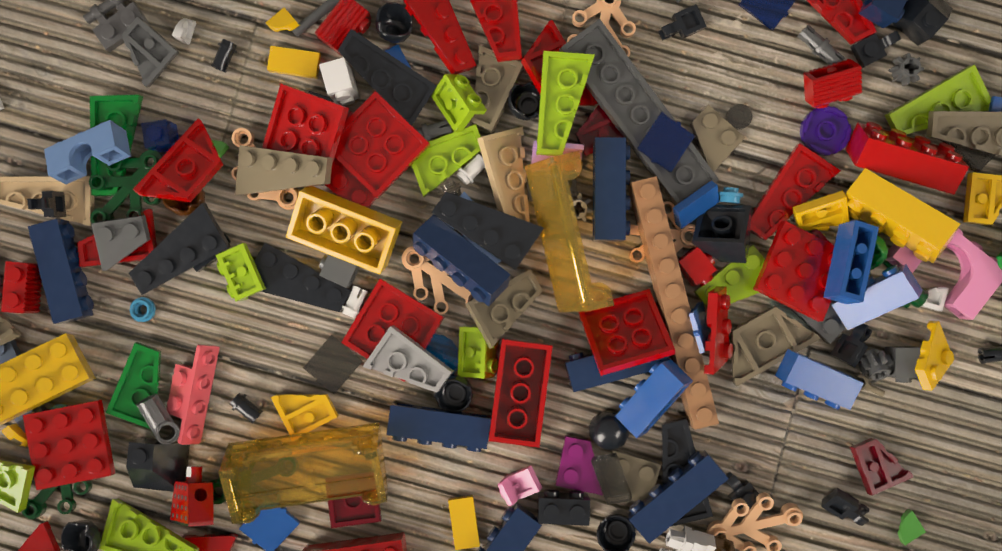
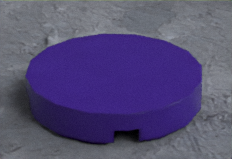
M828 106L826 108L814 109L801 122L800 136L802 143L817 155L828 156L836 154L846 147L851 138L852 128L847 120L848 117L836 107Z

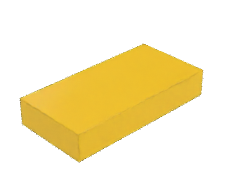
M270 46L267 71L318 79L321 54L318 52Z
M473 495L449 498L448 504L455 550L480 547Z

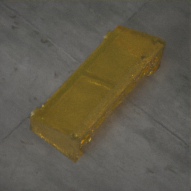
M579 151L550 157L525 166L537 224L544 227L540 237L558 312L592 311L613 306L614 302L610 288L601 282L591 283L568 180L575 179L582 171Z
M379 422L228 443L218 471L232 524L251 523L259 516L261 510L362 496L363 502L370 505L387 502L388 484Z

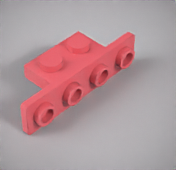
M198 344L193 367L175 364L169 399L167 401V411L170 415L182 419L178 443L181 445L200 444L220 349L219 346Z

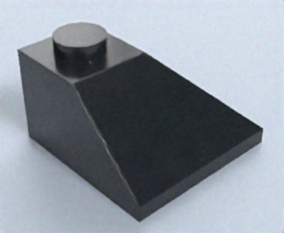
M908 0L903 7L905 12L902 18L897 23L893 22L892 24L919 46L937 33L949 19L953 8L944 0Z
M715 205L697 218L692 239L693 245L720 262L747 263L751 234V205Z
M144 437L130 441L126 468L133 488L173 492L176 481H186L190 444L181 445L178 441L171 444H162L157 439Z

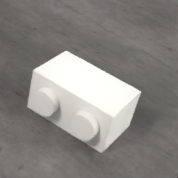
M344 57L319 64L327 94L335 103L348 106L360 98L353 71Z

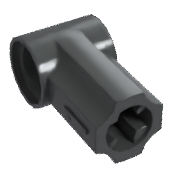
M157 393L144 398L136 404L151 429L153 436L160 443L171 444L177 440L179 428L172 420ZM165 425H170L172 427L171 434L167 437H160V429Z

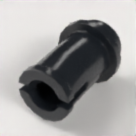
M222 39V42L217 44L219 49L211 67L226 73L233 54L237 53V50H235L237 45Z
M1002 344L999 347L979 348L978 353H983V355H978L980 363L1001 362Z
M238 393L229 405L233 407V411L236 409L253 424L263 411L246 398V394Z

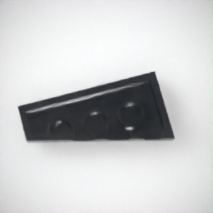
M350 29L338 49V52L366 82L412 126L437 85L352 29Z
M449 192L444 193L431 212L514 270L517 269L544 229V227Z
M202 203L131 270L129 275L141 295H144L231 246L207 204Z
M264 243L254 261L266 288L261 292L342 312V306H345L352 291L319 276V271L268 243Z
M686 417L661 423L662 485L669 480L668 476L672 471L677 468H684L689 463L688 459L696 453ZM708 496L672 526L713 517Z

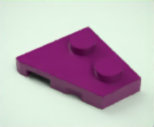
M565 435L555 482L556 486L603 495L604 491L590 440Z

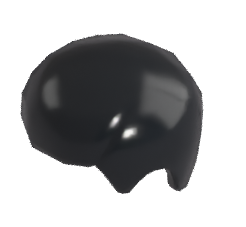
M396 2L386 3L377 11L375 20L377 34L387 42H404L412 32L413 16H410L404 5Z
M531 82L527 84L516 83L509 91L508 106L516 118L528 121L539 117L540 94Z
M450 375L441 390L437 393L434 392V397L440 408L446 409L449 412H462L469 407L473 398V390L470 383L463 377Z
M603 411L594 416L590 422L589 436L597 446L603 449L617 450L625 445L629 437V430L615 417L617 413Z
M618 513L606 516L597 528L598 544L604 551H629L636 538L635 527L629 521V518Z
M79 520L68 522L62 530L61 546L63 550L98 551L102 538L101 532L92 521Z

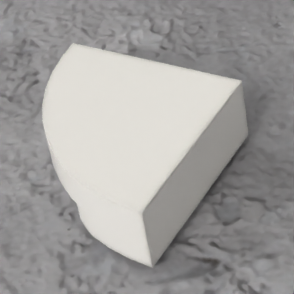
M187 18L181 19L176 25L172 36L179 42L189 45L196 21Z
M933 287L927 289L926 291L929 293L928 298L921 307L942 312L949 288Z

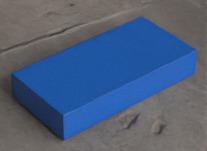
M710 181L674 206L675 225L682 229L719 203L718 185Z

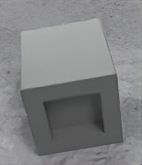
M325 254L319 265V268L322 269L319 276L348 288L352 286L360 267Z
M885 347V355L889 354L894 365L890 366L891 371L888 377L895 378V382L911 383L912 378H918L915 367L920 356L921 347Z

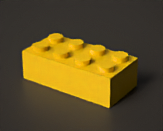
M866 168L846 192L848 213L851 218L855 220L861 219L868 224L879 227V234L884 233L890 237V240L895 245L902 248L905 246L912 250L914 256L924 262L930 261L934 263L953 239L960 226V223Z
M309 186L299 191L286 238L381 274L388 266L403 221L314 186Z
M65 333L0 364V426L96 379L74 335Z

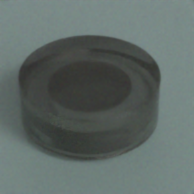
M736 104L726 113V121L736 130L746 128L751 123L753 117L751 109L744 104Z

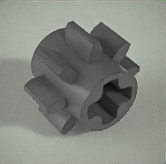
M910 53L905 54L902 58H895L893 60L895 66L888 70V72L892 73V82L898 81L901 82L902 86H906L910 81L914 83L920 80L917 74L924 70L921 67V58L911 57Z
M872 349L864 353L861 358L862 363L858 366L863 376L867 375L869 379L878 381L890 375V366L894 365L889 354L885 355L884 351Z

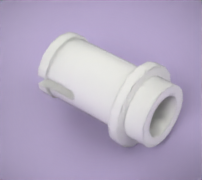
M477 154L463 169H458L457 177L465 185L472 184L474 182L473 179L485 168L483 157Z
M353 285L346 305L342 306L344 308L342 313L356 319L368 291Z

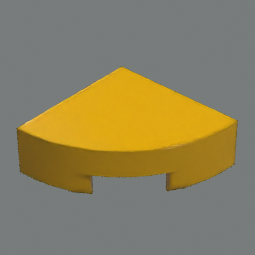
M285 7L265 22L274 32L286 29L292 31L300 26Z
M17 423L8 425L2 430V433L9 440L15 438L22 442L20 446L28 447L26 433L23 432Z

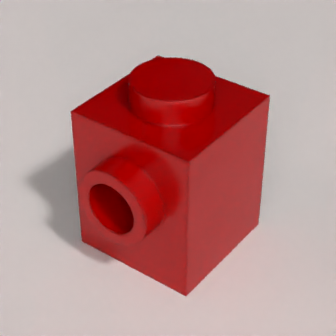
M698 247L692 248L678 259L680 271L692 286L700 284L702 287L713 279L712 274L717 271L713 266L715 261L712 256L706 252L703 253Z

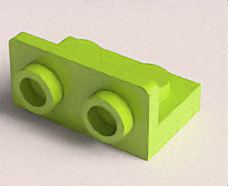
M445 74L431 95L454 132H462L474 114H485L487 111L481 98L470 86L469 80L461 74Z
M241 243L216 255L218 260L217 268L221 275L225 276L228 283L226 286L231 298L235 299V302L244 301L248 297L266 289L246 243Z
M459 327L458 375L482 379L495 377L498 369L496 349L499 340L490 349L478 327Z

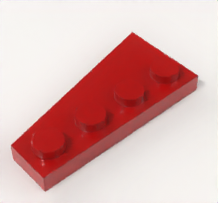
M403 0L406 4L405 9L410 16L416 18L421 26V32L425 37L428 36L435 46L434 50L451 74L470 71L477 66L449 0Z
M801 143L797 144L751 213V233L762 240H767L778 229L780 222L787 221L793 214L794 206L806 203L841 170Z

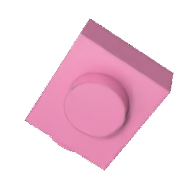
M532 466L510 473L498 483L500 494L508 506L514 505L518 499L537 493L543 488Z

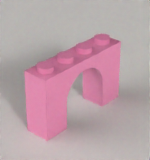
M958 228L947 248L952 250L957 256L961 266V273L958 282L947 295L944 307L959 319L973 320L1002 283V270L998 266L997 258L988 256L983 252L981 245L974 241H969ZM895 244L888 250L886 258L889 263L897 265V267L907 264L912 273L922 262V260L914 256L912 250Z

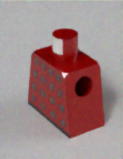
M187 466L186 481L175 482L170 516L171 523L187 527L214 525L213 483L202 481L203 466Z

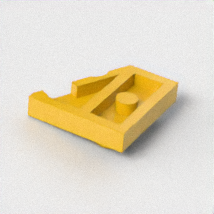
M968 173L963 223L992 225L999 215V210L1002 208V175Z
M843 190L793 207L795 224L803 230H829V226H839V224L849 222L847 197Z
M939 321L928 322L927 328L931 332L929 341L922 342L920 356L915 367L923 390H933L954 361V354L949 348Z
M278 394L271 397L292 440L339 416L328 394Z

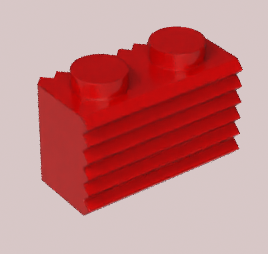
M340 0L315 31L318 39L342 56L338 49L350 29L358 34H364L371 25L372 17L369 11L355 0Z
M847 59L832 65L823 66V68L804 72L805 101L813 108L821 109L828 107L829 103L838 100L849 101L853 96L861 94L863 88L861 85V65L852 59Z
M5 261L1 312L21 314L40 312L39 307L41 305L39 303L41 300L39 298L42 292L40 289L42 287V280L38 264Z

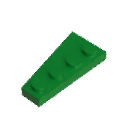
M90 96V129L102 122L113 121L126 130L131 152L143 96ZM91 156V176H125L127 168L120 172H114L109 170L104 162ZM118 162L112 164L113 168L118 166ZM100 178L97 179L95 182V185L97 187L101 185ZM121 187L105 188L102 191L91 188V195L114 196Z

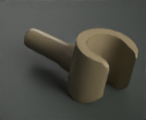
M855 375L864 383L861 390L865 389L879 396H884L885 391L869 384L866 377Z

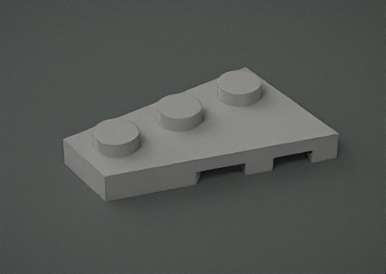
M394 325L389 327L363 365L364 368L383 372L387 376L406 380L410 384L436 393L441 390L454 371Z

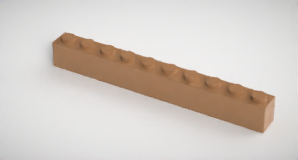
M657 176L632 182L627 186L657 305L675 348V355H671V360L693 380L681 394L688 425L697 430L719 424L707 374H704L702 353H699L696 338L693 334L689 317L691 310Z

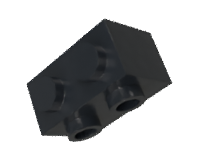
M545 489L544 492L539 491L537 506L538 524L589 526L590 498L588 494L580 490H571L569 493L559 492V490Z

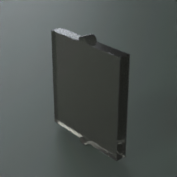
M331 335L303 368L316 379L317 384L321 383L330 392L335 394L363 361L349 347Z

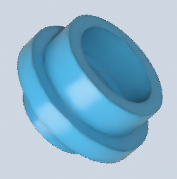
M724 187L723 192H718L720 202L740 203L743 193H738L739 188Z
M137 298L130 305V314L138 322H147L155 315V304L149 298ZM143 305H145L147 308V312L145 314L141 313V307Z

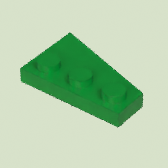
M139 342L134 343L106 410L107 414L149 428L136 404L155 393L159 396L160 350Z

